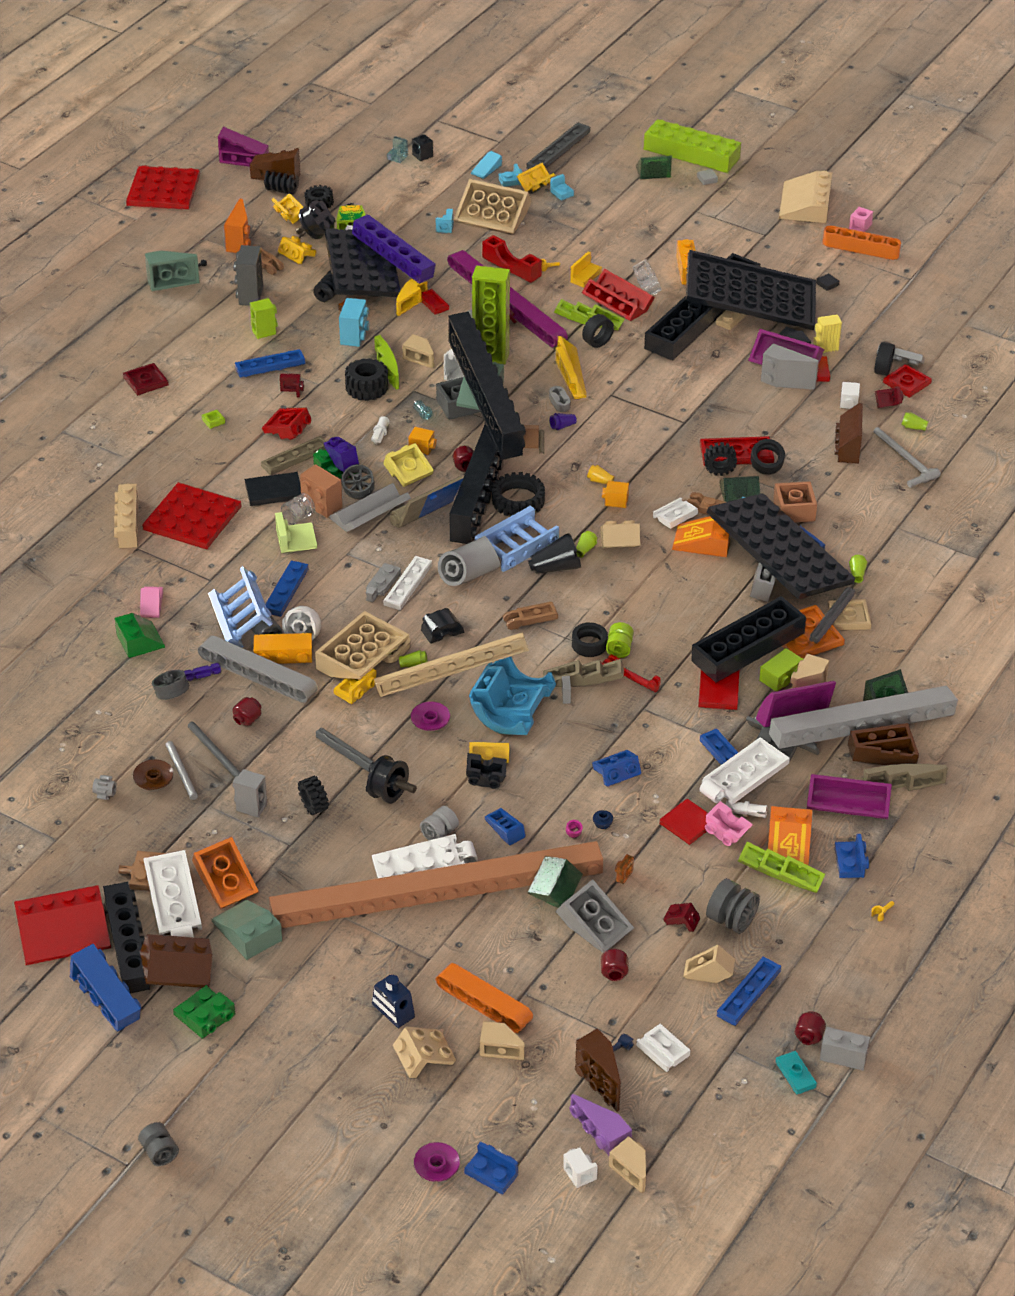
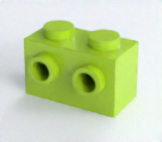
M269 298L250 302L251 327L256 338L260 339L276 335L278 323L275 318V314H277L275 304H272Z
M785 648L760 667L759 681L777 692L790 683L793 672H797L800 660L804 659Z

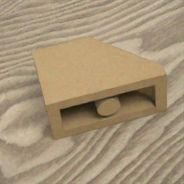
M412 334L402 345L403 359L433 368L434 353L428 339Z
M716 945L686 960L683 977L691 980L718 983L733 975L735 958L721 946Z
M483 1021L480 1038V1056L524 1060L525 1043L505 1023Z
M627 1137L609 1152V1166L643 1193L646 1186L645 1149L639 1142H635L630 1137Z

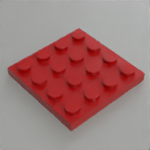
M138 166L126 199V205L189 210L200 177V170L178 167Z
M178 482L145 520L142 527L145 531L207 550L239 511L242 504L239 500Z

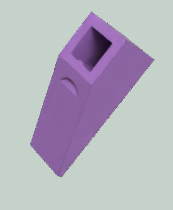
M575 1094L571 1095V1106L569 1109L572 1116L579 1119L586 1133L593 1136L597 1146L601 1150L603 1149L608 1156L609 1152L627 1137L632 1139V1129L619 1114Z

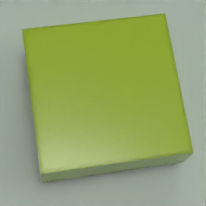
M217 409L202 415L203 422L210 429L225 424V418Z

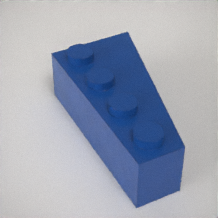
M91 944L71 955L70 978L73 981H79V988L83 993L89 992L91 1002L95 1007L101 1006L102 1015L117 1032L140 1019L141 1005L136 998H132L127 984L119 980L116 969L112 965L109 966L101 949L98 950L94 944Z

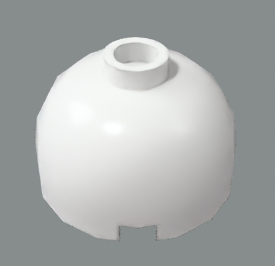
M298 606L287 612L282 620V629L285 634L312 633L313 641L320 633L321 619L314 609L308 606Z

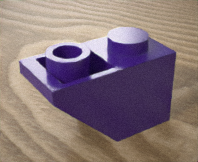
M332 437L329 441L324 442V447L336 468L344 472L350 466L359 465L356 447L340 437Z

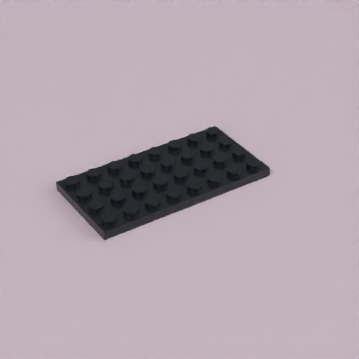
M689 250L686 301L814 330L816 324L815 279Z
M763 493L710 506L707 509L706 513L760 562L798 600L848 586L855 581V577L839 564L836 559L826 552L824 548Z

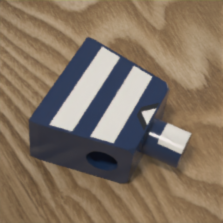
M389 975L375 984L372 1005L398 1029L415 1018L411 992L399 981L398 976Z

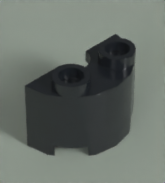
M448 608L428 613L422 619L421 631L430 644L442 640L446 634L456 636L465 633L460 622Z
M467 753L466 776L468 777L469 784L490 787L492 789L498 788L506 777L507 759L493 757L491 760H484L479 754Z

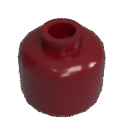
M460 446L453 452L454 465L461 472H466L474 452L469 446Z
M253 697L242 698L232 709L234 721L238 725L251 726L261 716V704Z
M610 949L602 954L601 973L605 978L611 981H619L627 976L629 961L624 951Z
M809 1011L803 1013L798 1018L795 1035L804 1045L817 1044L823 1038L826 1023L817 1012Z

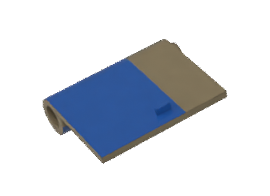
M461 475L409 500L406 505L392 511L390 516L391 524L397 528L403 527L452 503L462 483L463 476Z

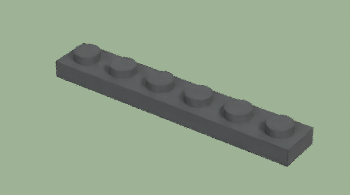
M577 122L527 162V169L543 163L545 168H547L590 133V126Z

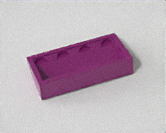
M759 329L748 361L762 365L763 353L772 344H776L817 359L819 364L824 349L820 346Z
M829 681L771 692L762 702L756 720L764 727H770L771 719L829 708L836 682Z
M811 774L807 809L888 819L892 784Z

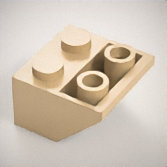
M634 520L624 521L622 524H617V521H606L600 527L602 548L639 547L640 523L635 524Z
M807 654L804 660H800L797 672H793L790 683L793 684L791 689L827 682L829 660Z

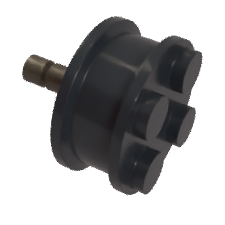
M315 200L310 203L309 207L300 209L299 220L302 226L296 229V233L301 234L305 231L313 239L319 240L324 236L325 229L334 228L336 220L323 201Z
M383 755L369 766L366 792L373 798L381 797L384 802L392 804L401 797L404 790L415 793L417 786L408 783L409 768L404 761H394L391 756Z

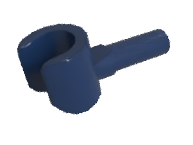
M622 1034L618 1042L612 1046L613 1051L615 1052L621 1047L630 1050L634 1045L632 1042L633 1038L627 1034Z

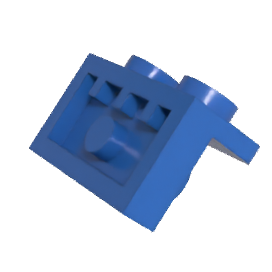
M629 750L592 762L593 770L602 774L605 786H610L641 774L638 755Z
M856 834V841L835 842L834 849L839 878H863L865 876V869H869V858L865 856L866 842L862 841L861 834Z
M479 1142L477 1153L465 1166L464 1174L503 1195L518 1177V1162L513 1157L506 1156L497 1151L493 1146Z

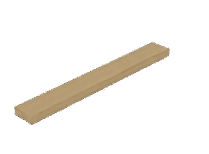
M522 632L375 678L374 682L380 697L527 652L529 649Z

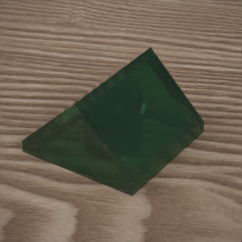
M672 156L640 158L636 164L640 180L671 178Z
M759 476L723 478L719 481L725 502L760 494Z
M901 669L866 680L863 701L908 693Z
M545 856L527 893L559 908L566 900L573 896L583 874L567 859Z

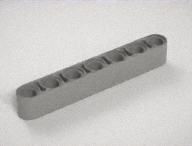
M210 636L198 648V653L203 659L213 664L219 663L222 668L299 702L305 703L318 690L317 683L313 679L216 636Z

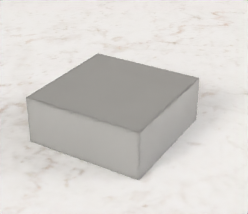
M712 169L697 172V178L703 185L718 182V176Z
M562 676L563 704L571 703L570 676Z

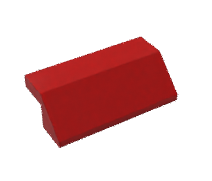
M605 268L598 280L595 282L589 279L582 291V294L629 321H633L646 313L655 299L651 294Z

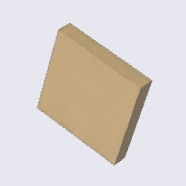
M866 599L850 600L833 623L837 631L871 629L872 624ZM836 600L828 601V609L832 607Z

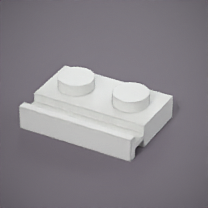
M680 497L653 511V518H658L659 522L671 529L696 516L698 508L687 501H682Z
M661 1024L644 1034L642 1039H637L636 1043L637 1047L666 1072L672 1066L675 1067L688 1058L691 1051Z

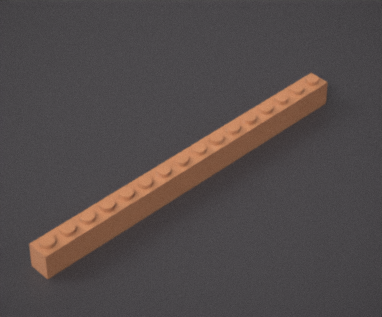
M595 841L269 897L270 912L281 923V928L307 925L603 873V857L598 842Z

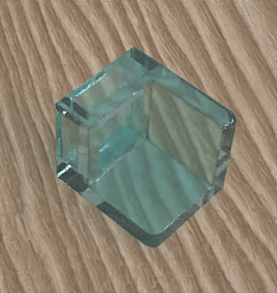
M395 136L393 137V148L387 153V159L401 163L408 156V140Z

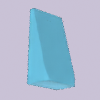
M489 151L471 171V174L482 179L486 178L502 166V156Z

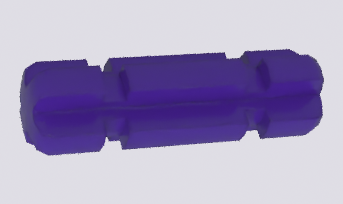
M214 663L211 666L206 665L184 672L187 681H191L193 678L199 679L211 676V674L221 673V667L219 663Z

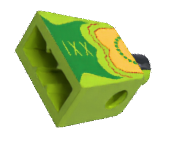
M353 203L340 206L336 219L337 229L345 230L347 225L353 226L354 220L365 216L363 207Z

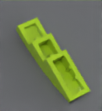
M561 299L554 313L584 325L594 315L602 314L613 322L614 330H619L624 322V318L596 304L593 308L577 302L575 306Z
M377 335L374 337L377 360L387 366L388 382L397 390L399 389V374L396 359L387 342L381 335Z
M748 841L738 858V862L752 869L815 893L818 892L825 876L824 873L790 856L784 857L768 848L764 850Z

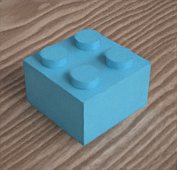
M346 298L339 315L340 345L360 347L362 340H365L366 331L369 330V321H367L369 307H366V300Z

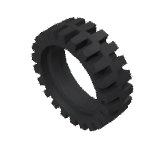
M511 472V475L507 473L504 477L500 476L499 480L496 479L492 485V504L496 510L498 509L499 513H503L505 516L509 514L512 516L529 506L533 507L536 513L544 506L545 487L539 478L536 479L535 475L530 477V473L523 475V472H519L516 475L515 472ZM511 489H525L534 493L535 496L525 501H513L503 497L502 494Z

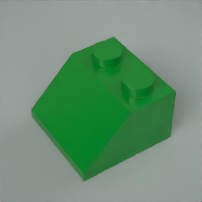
M134 613L114 618L116 635L128 658L165 648V644L152 621Z

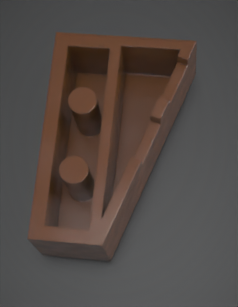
M299 148L291 151L282 150L280 153L274 154L271 152L255 155L250 164V178L264 180L267 170H270V174L275 171L276 176L281 172L282 177L286 173L288 174V179L290 175L294 176V180L296 176L299 178L301 174Z
M908 723L850 731L847 745L852 761L881 765L917 764L919 753Z

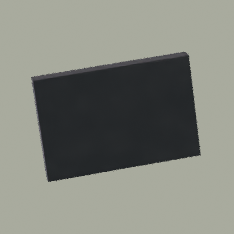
M298 472L244 479L250 506L301 499V483Z

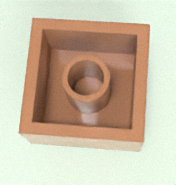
M316 464L300 474L302 503L326 518L343 508L341 479Z
M811 481L775 484L773 501L781 511L794 522L816 520L817 502Z

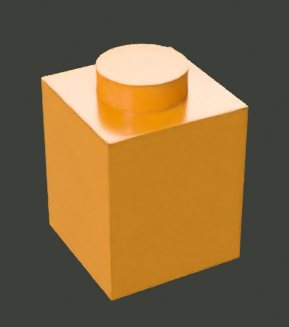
M414 427L408 437L409 446L416 443L420 451L425 455H429L431 450L436 447L437 439H435V432L432 430Z
M608 481L607 487H603L602 498H605V506L627 507L629 483Z

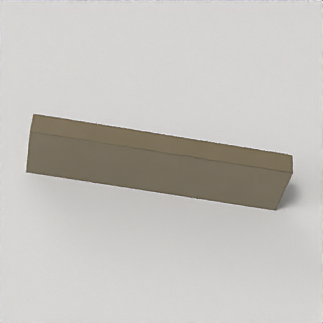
M318 436L261 461V467L270 475L276 474L312 458L313 454L319 449L326 450L324 442L327 441Z

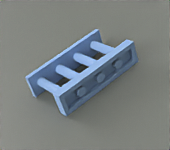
M529 506L476 535L475 540L483 536L488 538L498 557L501 558V571L505 572L559 538V527L556 525L549 530L535 521V509ZM531 526L540 535L534 538L523 529ZM517 534L527 542L520 546L509 537ZM503 541L513 550L506 554L496 544Z
M242 566L240 571L243 579L224 594L217 592L215 589L208 593L225 640L241 648L244 647L241 641L242 635L262 620L269 626L273 624L270 618L271 613L266 608L256 582L257 576L253 571H248ZM247 586L248 590L228 605V599ZM249 598L252 599L251 604L232 617L235 609ZM256 610L257 615L237 630V623Z

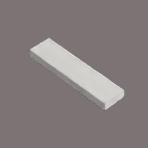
M415 556L384 599V606L401 611L432 567V560Z

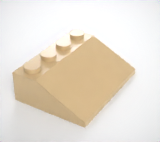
M815 171L784 181L779 219L826 223L832 172Z
M469 179L454 221L514 234L528 212L531 199L527 191Z
M364 611L315 652L316 669L330 677L361 679L407 640L409 634Z

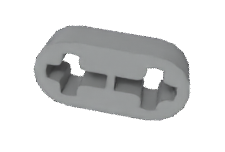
M561 386L551 387L549 389V399L554 408L559 412L570 410V398L564 388Z

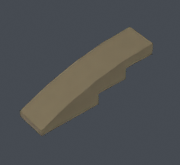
M599 659L583 665L577 660L544 670L543 677L548 672H552L556 682L555 687H562V676H570L571 687L605 683L624 678V664L621 659L602 664Z
M935 764L880 766L864 769L863 781L892 784L891 790L906 786L909 791L946 783L948 767Z

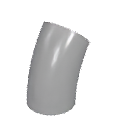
M483 536L462 547L443 553L438 561V572L446 584L457 586L499 568L501 564L491 542L486 536Z

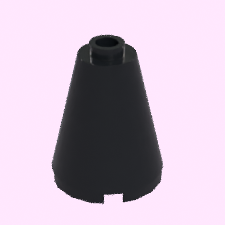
M569 533L530 556L531 560H528L531 571L535 570L536 573L581 568L576 546Z

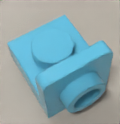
M514 164L513 172L499 173L501 185L504 187L521 185L517 175L522 173V169H519L518 165Z
M561 174L551 178L550 192L557 198L564 200L574 196V190L565 183V175Z
M447 209L446 215H443V218H436V232L452 233L454 223L453 209Z

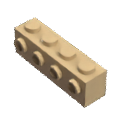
M137 484L118 485V492H115V502L118 504H115L114 523L117 527H114V537L118 538L119 548L138 547Z

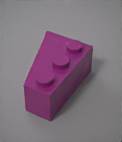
M224 126L218 135L220 163L250 167L255 155L269 153V145Z

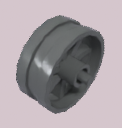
M356 464L347 468L342 474L343 488L349 497L362 499L373 492L375 487L374 476L367 466ZM351 476L353 480H347V478ZM371 478V483L364 482ZM353 484L350 489L346 487V485Z
M183 670L164 672L155 677L151 683L156 697L160 700L178 697L185 693L190 686Z

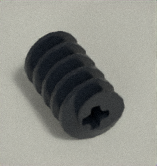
M267 170L264 185L266 190L294 195L299 186V178L296 176L294 180V176L290 175L288 179V174L286 173L282 177L281 172L276 176L275 171L270 174V170Z
M331 270L324 275L313 289L314 296L324 303L336 295L334 293Z

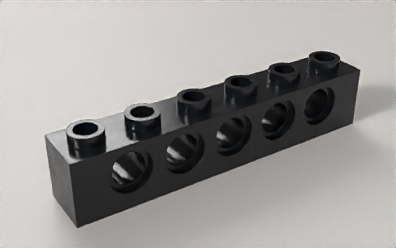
M128 882L103 886L121 981L127 984L130 994L150 990V985L146 984L140 955L145 938L139 934L143 933L141 920H136L139 917L138 906L133 905V902H136L134 889L130 890Z

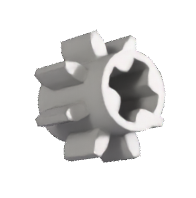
M100 775V779L96 778L94 780L92 791L97 794V799L109 800V796H114L116 793L117 783L112 781V776Z

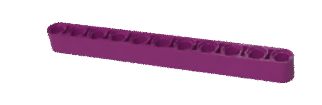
M464 250L447 257L449 266L471 284L476 265L483 266ZM510 287V309L514 312V318L552 348L557 346L558 336H562L568 341V335L564 328Z

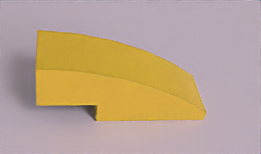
M411 278L403 286L396 300L397 316L402 315L421 302V292L428 290V280L419 284Z

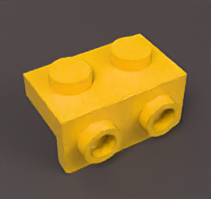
M540 163L517 175V178L525 191L532 190L534 192L541 188L540 185L546 186L550 184V180L555 174L549 175L543 163Z
M290 193L279 202L274 198L272 199L274 210L278 214L281 212L280 215L285 221L289 220L294 224L299 220V211L303 206Z
M296 236L291 238L282 237L278 248L280 254L298 264H302L304 256L315 257L317 250L311 248V244L301 242V239Z
M373 668L361 679L345 678L334 688V694L353 704L357 699L362 698L365 692L375 686L376 670Z

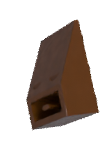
M597 1028L576 1041L575 1070L580 1077H584L593 1091H597L603 1097L604 1102L608 1106H611L618 1112L620 1110L621 1080L611 1041Z

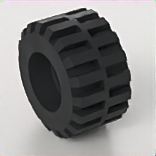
M363 358L349 363L345 370V387L348 395L354 399L357 398L358 400L365 401L381 398L388 391L387 366L383 362H379L376 359L373 360L372 358Z

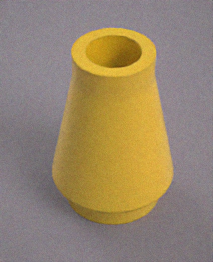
M592 465L587 474V478L590 481L607 484L608 481H614L615 476L599 465Z

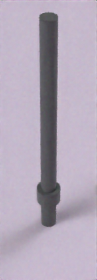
M191 721L188 724V728L234 777L239 776L241 772L206 734Z

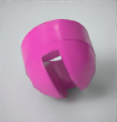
M570 820L566 825L567 835L571 838H577L581 834L583 829L581 822Z

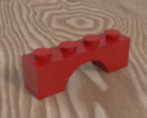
M495 235L482 242V258L503 269H510L512 274L530 283L542 276V260L536 256L528 254L522 259L516 258L509 251L506 242Z

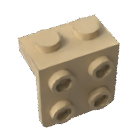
M405 1027L393 1044L409 1078H417L426 1063L453 1065L456 1061L443 1033L437 1029Z

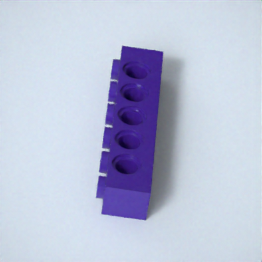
M367 214L354 220L352 234L420 284L434 277L436 265L434 262Z

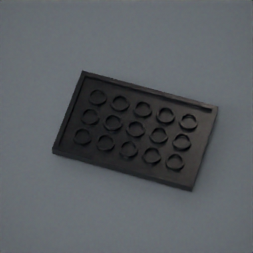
M325 229V239L335 294L398 297L400 284L395 265L354 236L352 229Z

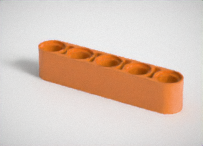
M831 225L824 228L823 245L827 247L891 260L898 259L900 255L901 241L896 238Z
M450 963L436 977V983L442 990L495 1022L505 1023L514 1033H519L533 1019V1013L526 1005L455 963Z

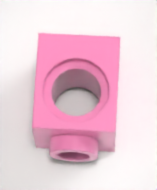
M858 207L850 216L849 229L866 232L872 225L873 211Z

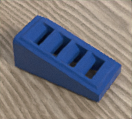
M502 808L485 816L487 823L507 844L512 845L525 838L524 825Z

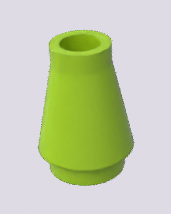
M905 412L901 425L908 429L925 431L928 421L912 412Z
M586 531L581 534L576 547L578 557L583 558L597 544L598 538L593 532Z
M854 555L849 561L851 574L855 577L854 582L860 583L863 581L867 560L863 555Z
M418 650L404 656H399L401 668H410L428 662L426 651Z

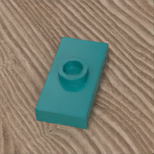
M796 1051L776 1057L775 1063L796 1095L816 1088L817 1082Z

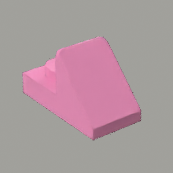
M163 587L141 588V617H160Z

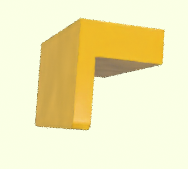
M588 251L571 266L570 283L584 288L589 279L594 280L602 273L601 266L591 263V252Z
M469 742V753L479 754L484 760H491L493 757L507 759V763H509L510 743Z

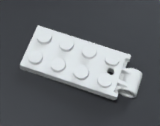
M760 737L706 775L702 780L700 792L715 803H719L725 797L729 800L728 803L733 805L787 766L790 758Z
M456 834L374 854L372 855V860L377 877L383 878L477 862L478 857L471 841L467 840L457 844Z
M185 850L144 858L159 935L170 933L171 936L194 938L192 928L197 927L198 930H202V924Z

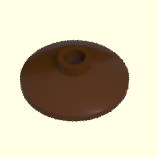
M147 760L140 763L134 769L133 780L136 785L143 789H160L172 781L174 775L173 768L163 760Z

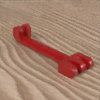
M611 654L602 664L613 662L620 658ZM624 668L625 677L655 693L659 690L661 683L659 676L655 675L649 681Z

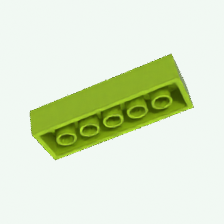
M657 119L644 134V150L728 173L740 159L741 142L727 139L720 135L709 134L705 131H698L691 127L680 126L676 123H669L665 120Z
M476 265L472 276V318L475 319L476 329L480 330L482 341L486 343L487 352L491 353L492 362L506 365L509 356L510 269Z

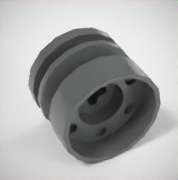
M725 878L712 893L707 905L706 916L719 924L725 922L727 928H733L734 932L741 934L750 925L758 910L760 895L751 892L747 888L741 890L740 884Z

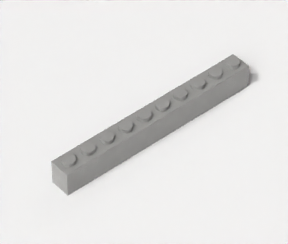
M947 686L841 705L771 719L769 735L777 747L782 749L849 736L850 731L904 723L910 724L955 715L958 699Z

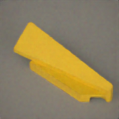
M558 336L556 363L573 399L586 398L587 394L577 348L562 336Z

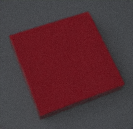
M155 363L123 373V378L137 396L169 386L167 378Z

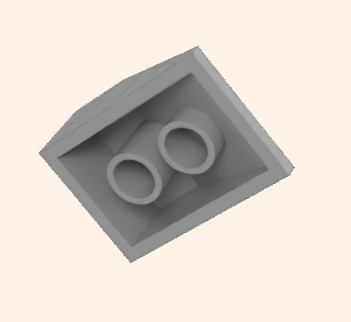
M772 344L763 353L761 382L775 387L815 389L819 360Z
M591 880L556 910V913L570 929L602 953L606 952L634 929L594 880Z

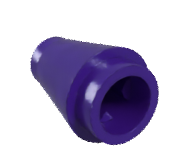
M554 413L550 416L549 422L552 429L560 430L576 424L577 418L575 414Z

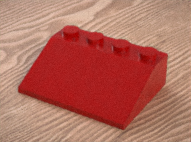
M99 885L14 901L26 965L70 957L91 944H94L98 950L111 948Z

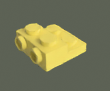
M416 443L410 446L405 445L396 452L388 453L383 463L391 476H396L403 487L430 476L434 472V469Z

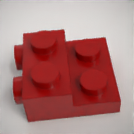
M307 407L279 408L264 424L262 430L264 433H278L280 439L292 440L302 433L303 429L311 423L312 418Z

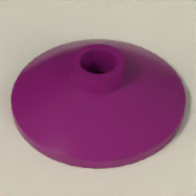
M438 702L418 704L411 712L412 723L419 729L426 731L441 729L450 720L448 708Z
M433 1142L422 1146L414 1156V1168L417 1174L433 1182H440L451 1178L458 1171L460 1165L457 1151L452 1146L441 1142Z

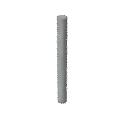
M168 741L166 743L167 750L190 799L195 800L198 797L173 742Z

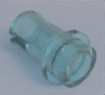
M417 400L413 407L417 410L419 416L422 419L431 418L432 409L426 406L422 400L420 402Z

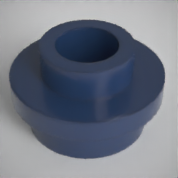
M606 810L597 811L593 815V822L597 828L607 829L613 823V815Z

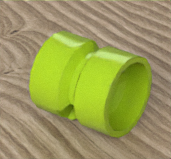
M618 622L611 625L606 644V651L609 655L612 654L618 658H625L630 654L634 630L629 624Z

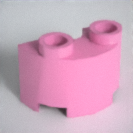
M720 801L706 815L707 824L705 829L709 834H713L721 840L724 845L731 846L753 824L742 816L740 818L735 817L732 809Z

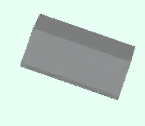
M394 483L329 517L343 530L348 532L411 499L408 492L399 495Z

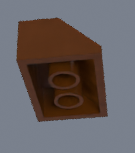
M863 403L857 404L840 415V421L836 423L834 455H838V462L859 464Z
M146 935L140 950L146 984L197 988L210 986L212 950L209 939Z

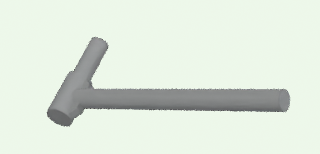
M879 427L874 429V433L921 472L919 477L907 481L908 487L911 488L940 477L941 474L938 468L928 469Z

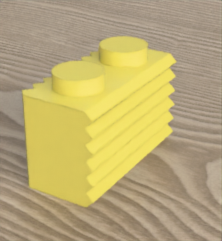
M839 316L818 317V323L815 324L816 337L813 339L814 345L823 348L824 353L838 351L842 326Z

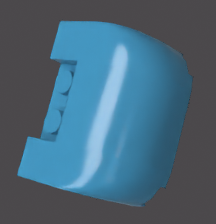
M507 657L495 661L493 664L492 662L487 664L469 694L470 703L476 716L489 729L500 734L527 735L534 724L532 715L542 698L550 696L556 686V682L552 672H548L542 678L526 676L516 667L512 657Z

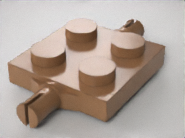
M137 851L135 862L132 866L119 865V874H131L130 889L150 891L144 858L168 853Z

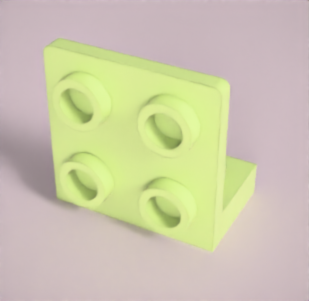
M282 512L275 513L276 532L281 553L317 548L312 523L288 525L287 519H283Z

